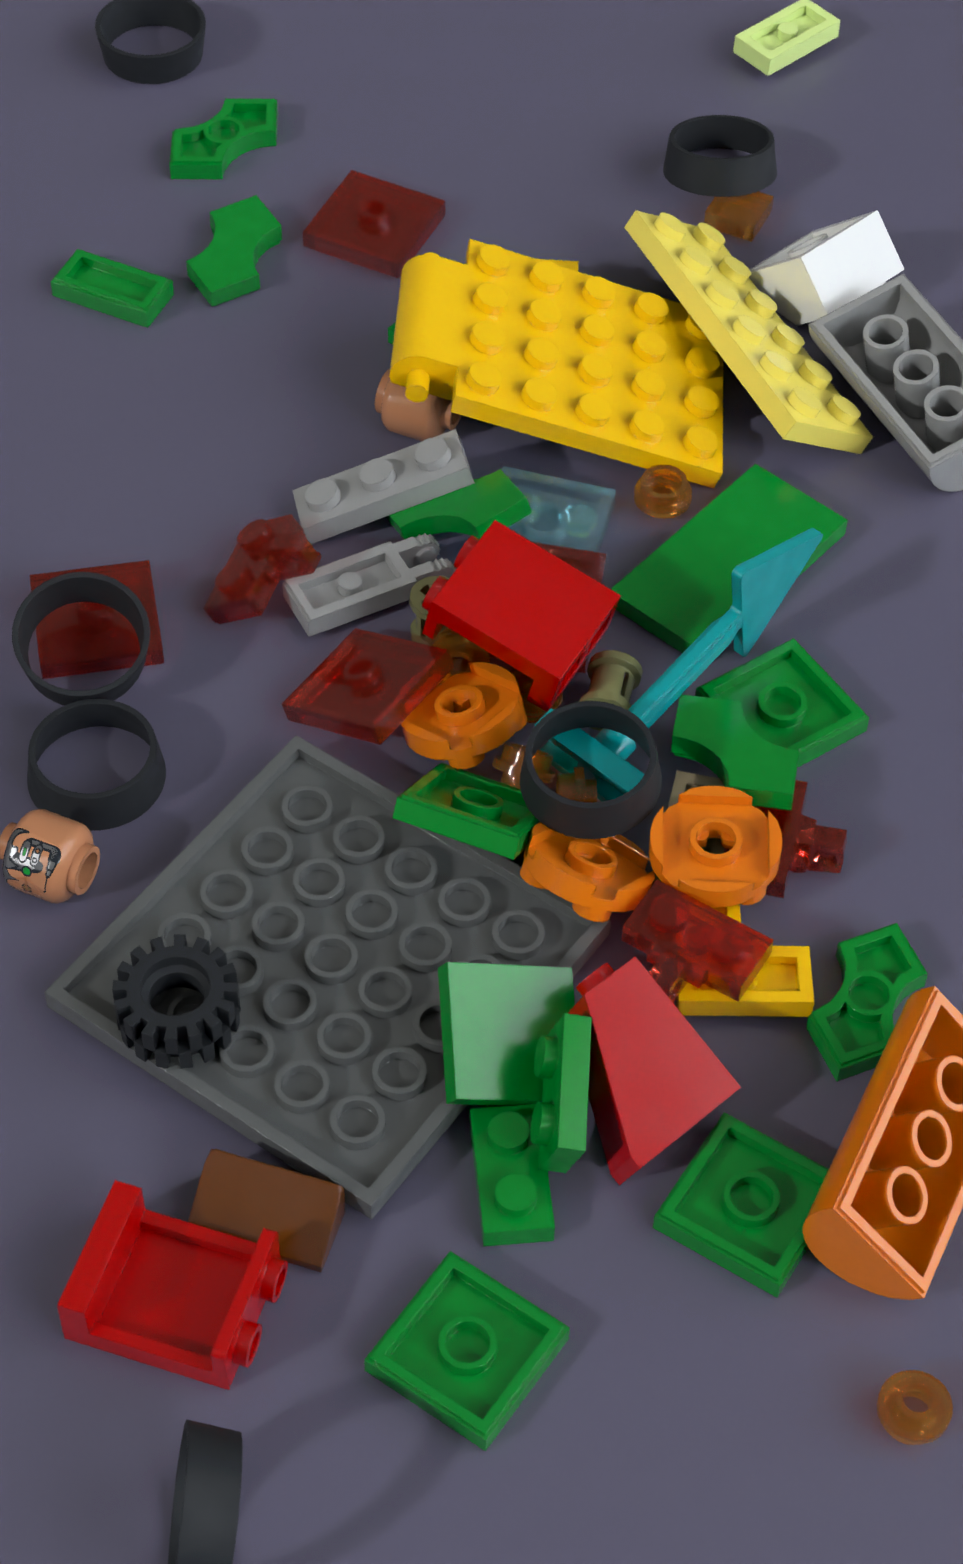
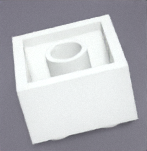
M876 210L813 230L749 269L751 271L749 278L759 291L768 295L777 304L778 313L798 326L820 319L885 284L887 280L905 269L880 214Z

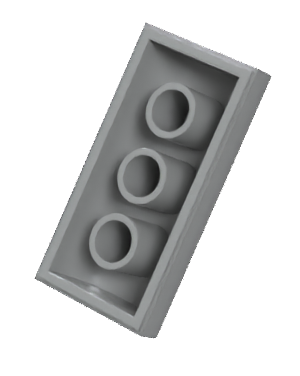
M903 273L808 324L810 336L815 344L934 486L947 492L963 490V340Z

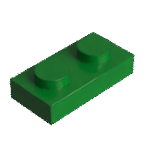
M564 1013L547 1036L542 1035L537 1043L534 1058V1074L536 1077L543 1078L542 1102L538 1101L533 1111L530 1138L532 1144L540 1145L539 1170L566 1173L586 1152L592 1017Z
M536 1104L470 1109L469 1123L483 1247L554 1241L555 1222L548 1171L538 1169L540 1145L532 1144L530 1138L531 1120Z

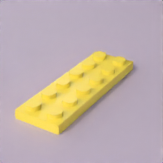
M635 210L624 228L784 440L861 454L873 436L860 421L861 413L851 401L839 394L831 383L833 379L831 373L823 365L814 361L803 347L805 344L803 337L783 322L776 313L778 309L777 304L768 295L759 291L749 278L751 276L749 268L734 258L723 245L725 243L724 236L706 223H699L695 226L683 223L668 213L662 212L657 216Z

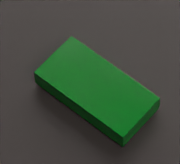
M80 249L75 251L51 280L52 295L54 297L146 328L152 324L174 295L173 280Z

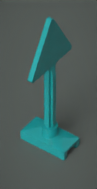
M810 528L737 565L731 574V608L722 617L712 622L628 711L640 718L649 729L733 640L734 651L746 657L822 540L823 533L815 528ZM550 708L543 717L552 712L553 709ZM580 728L572 729L549 739L539 750V757L602 802L615 799L629 792L645 775L626 761L635 751L636 742L619 732L603 728L594 738Z

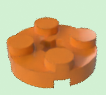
M486 662L468 663L470 672L452 676L447 666L434 670L414 682L405 691L399 704L402 712V717L399 719L406 743L410 749L426 758L448 760L449 765L453 768L468 769L480 764L485 758V753L499 747L517 731L521 730L527 723V715L515 676L501 666Z
M701 786L691 788L679 794L678 803L668 807L664 813L663 806L655 815L650 831L649 859L654 873L661 880L663 893L675 902H691L707 907H728L738 904L753 905L761 901L766 894L767 886L775 878L780 864L782 833L776 818L769 810L768 817H766L760 809L752 806V796L730 787ZM708 838L721 839L722 847L731 850L722 854H713L703 850L702 847L707 846Z
M541 822L536 824L531 831L524 850V861L520 869V876L526 883L536 888L549 890L555 895L572 902V908L579 916L594 922L608 921L612 912H628L641 907L645 903L655 879L654 871L650 873L645 871L649 861L648 856L641 848L619 834L601 839L574 838L558 833Z

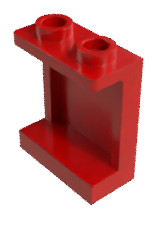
M494 520L480 539L473 535L467 539L455 559L454 567L457 569L451 577L446 579L443 576H439L430 587L422 603V608L428 611L422 634L433 640L441 629L446 626L532 678L534 681L527 700L547 712L607 631L621 595Z
M115 1180L57 1304L64 1338L229 1390L239 1365L248 1368L255 1358L262 1335V1324L257 1323L265 1301L276 1303L286 1280L288 1261L280 1257L279 1234L277 1231L263 1228L257 1243L153 1212L145 1209L142 1188Z

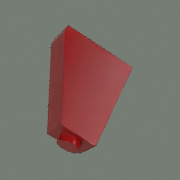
M636 956L616 971L606 962L588 975L575 987L582 998L568 1012V1014L592 1017L588 1096L610 1174L619 1186L741 1088Z

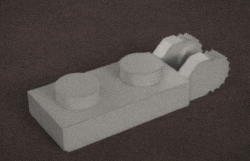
M424 533L423 535L419 534L415 538L410 537L394 544L389 541L285 579V582H282L283 597L308 637L407 601L410 597V591L416 582L430 576L450 578L456 568L447 558L436 559L437 555H440V545L434 536L432 537L431 534L427 535Z

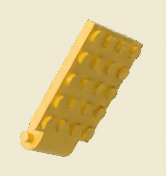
M470 239L468 242L465 264L440 257L433 252H427L411 258L403 266L392 349L390 381L393 384L406 387L405 395L407 399L412 402H423L428 398L429 394L451 400L452 413L710 488L715 487L723 474V358L681 303L662 298L654 293L639 291L610 282L602 277L587 275L558 266L550 261L538 260L506 250L498 245L486 244Z

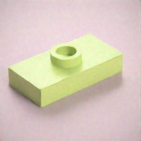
M799 0L735 35L733 52L769 76L837 38L841 20L811 0Z

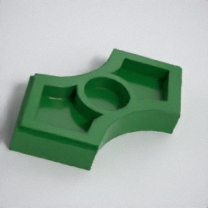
M225 98L222 109L210 120L193 127L178 128L172 131L169 164L171 179L223 180L225 170L229 164L240 155L258 148L277 146V99Z
M257 195L209 212L210 227L214 237L203 252L186 260L188 277L212 307L260 289L259 273L255 268L256 263L263 253L278 245L282 240L281 224Z
M499 469L486 476L473 479L474 484L391 514L386 516V519L403 539L415 538L419 534L423 535L424 533L433 535L446 532L473 535L480 539L494 520L509 527L531 514L532 510L527 497Z
M681 694L673 729L671 752L675 756L695 760L708 767L719 777L725 787L738 789L752 796V806L792 810L799 750L775 745L758 735L749 726L744 717L742 701Z
M897 923L838 943L835 956L841 968L842 986L830 1002L816 1009L808 1016L806 1029L836 1082L876 1068L894 1029L893 1013L909 994L925 986L928 973Z

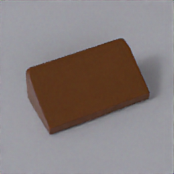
M211 1149L204 1163L188 1222L257 1243L263 1228L277 1231L279 1234L281 1259L287 1260L288 1263L322 1273L345 1214V1193L343 1187L335 1183L218 1149Z

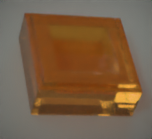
M758 191L742 196L714 197L705 211L704 223L720 232L752 242L772 212L774 196Z

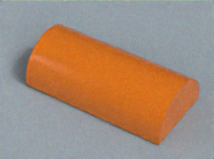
M936 986L921 989L907 999L803 1224V1237L808 1248L826 1268L845 1281L869 1292L903 1300L925 1298L963 1208V1015Z

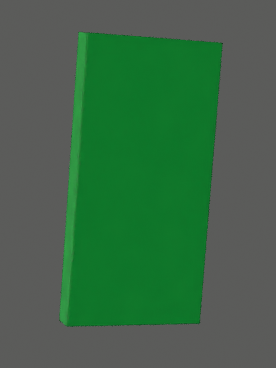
M755 463L611 588V590L621 595L616 610L683 653L712 622L722 617L731 608V574L737 565L810 528H815L823 533V538L799 574L800 576L846 534L848 520Z

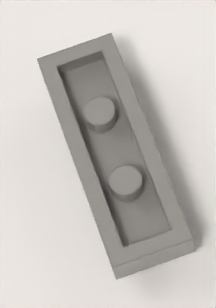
M454 429L329 477L316 480L292 491L302 530L311 545L472 485L474 480L457 430Z

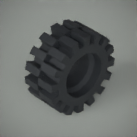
M174 934V946L164 947L162 936L150 940L152 952L149 954L139 945L130 952L132 965L124 961L119 965L117 969L118 980H113L112 987L118 1031L121 1030L122 1041L129 1049L134 1045L136 1057L144 1062L154 1052L156 1066L167 1069L169 1068L171 1057H179L181 1069L193 1067L191 1055L196 1053L200 1054L204 1063L215 1058L214 1043L225 1050L232 1042L231 1031L237 1032L240 1025L239 987L233 963L227 964L226 953L219 947L210 954L209 941L197 937L193 947H187L186 935ZM172 988H190L200 992L204 997L203 1003L198 1008L182 1015H164L154 1011L151 1007L154 997Z

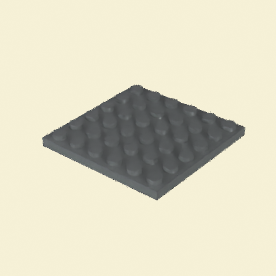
M295 735L44 993L47 1007L301 1174L342 1186L345 1193V1203L372 1220L467 1106L463 1104H446L438 967L446 962L572 967L574 978L609 936L611 919L609 918L606 922H594L579 916L573 910L572 902L555 895L549 890L536 888L526 883L520 876L521 866L504 856L393 819L392 816L398 794ZM174 934L186 935L187 947H193L197 937L209 941L210 954L217 947L226 953L227 964L233 963L237 973L241 1012H239L240 1025L237 1032L231 1031L232 1042L223 1050L214 1043L215 1058L204 1063L199 1053L191 1055L193 1067L183 1069L180 1068L179 1057H171L169 1068L167 1069L156 1066L154 1052L144 1062L136 1057L134 1045L129 1049L122 1041L121 1030L118 1031L112 992L113 980H118L117 969L121 962L124 961L132 965L130 955L132 950L140 945L149 954L152 952L150 940L161 936L164 947L174 946ZM172 988L154 997L151 1007L154 1011L164 1015H182L198 1008L203 1003L204 997L200 992L190 988Z

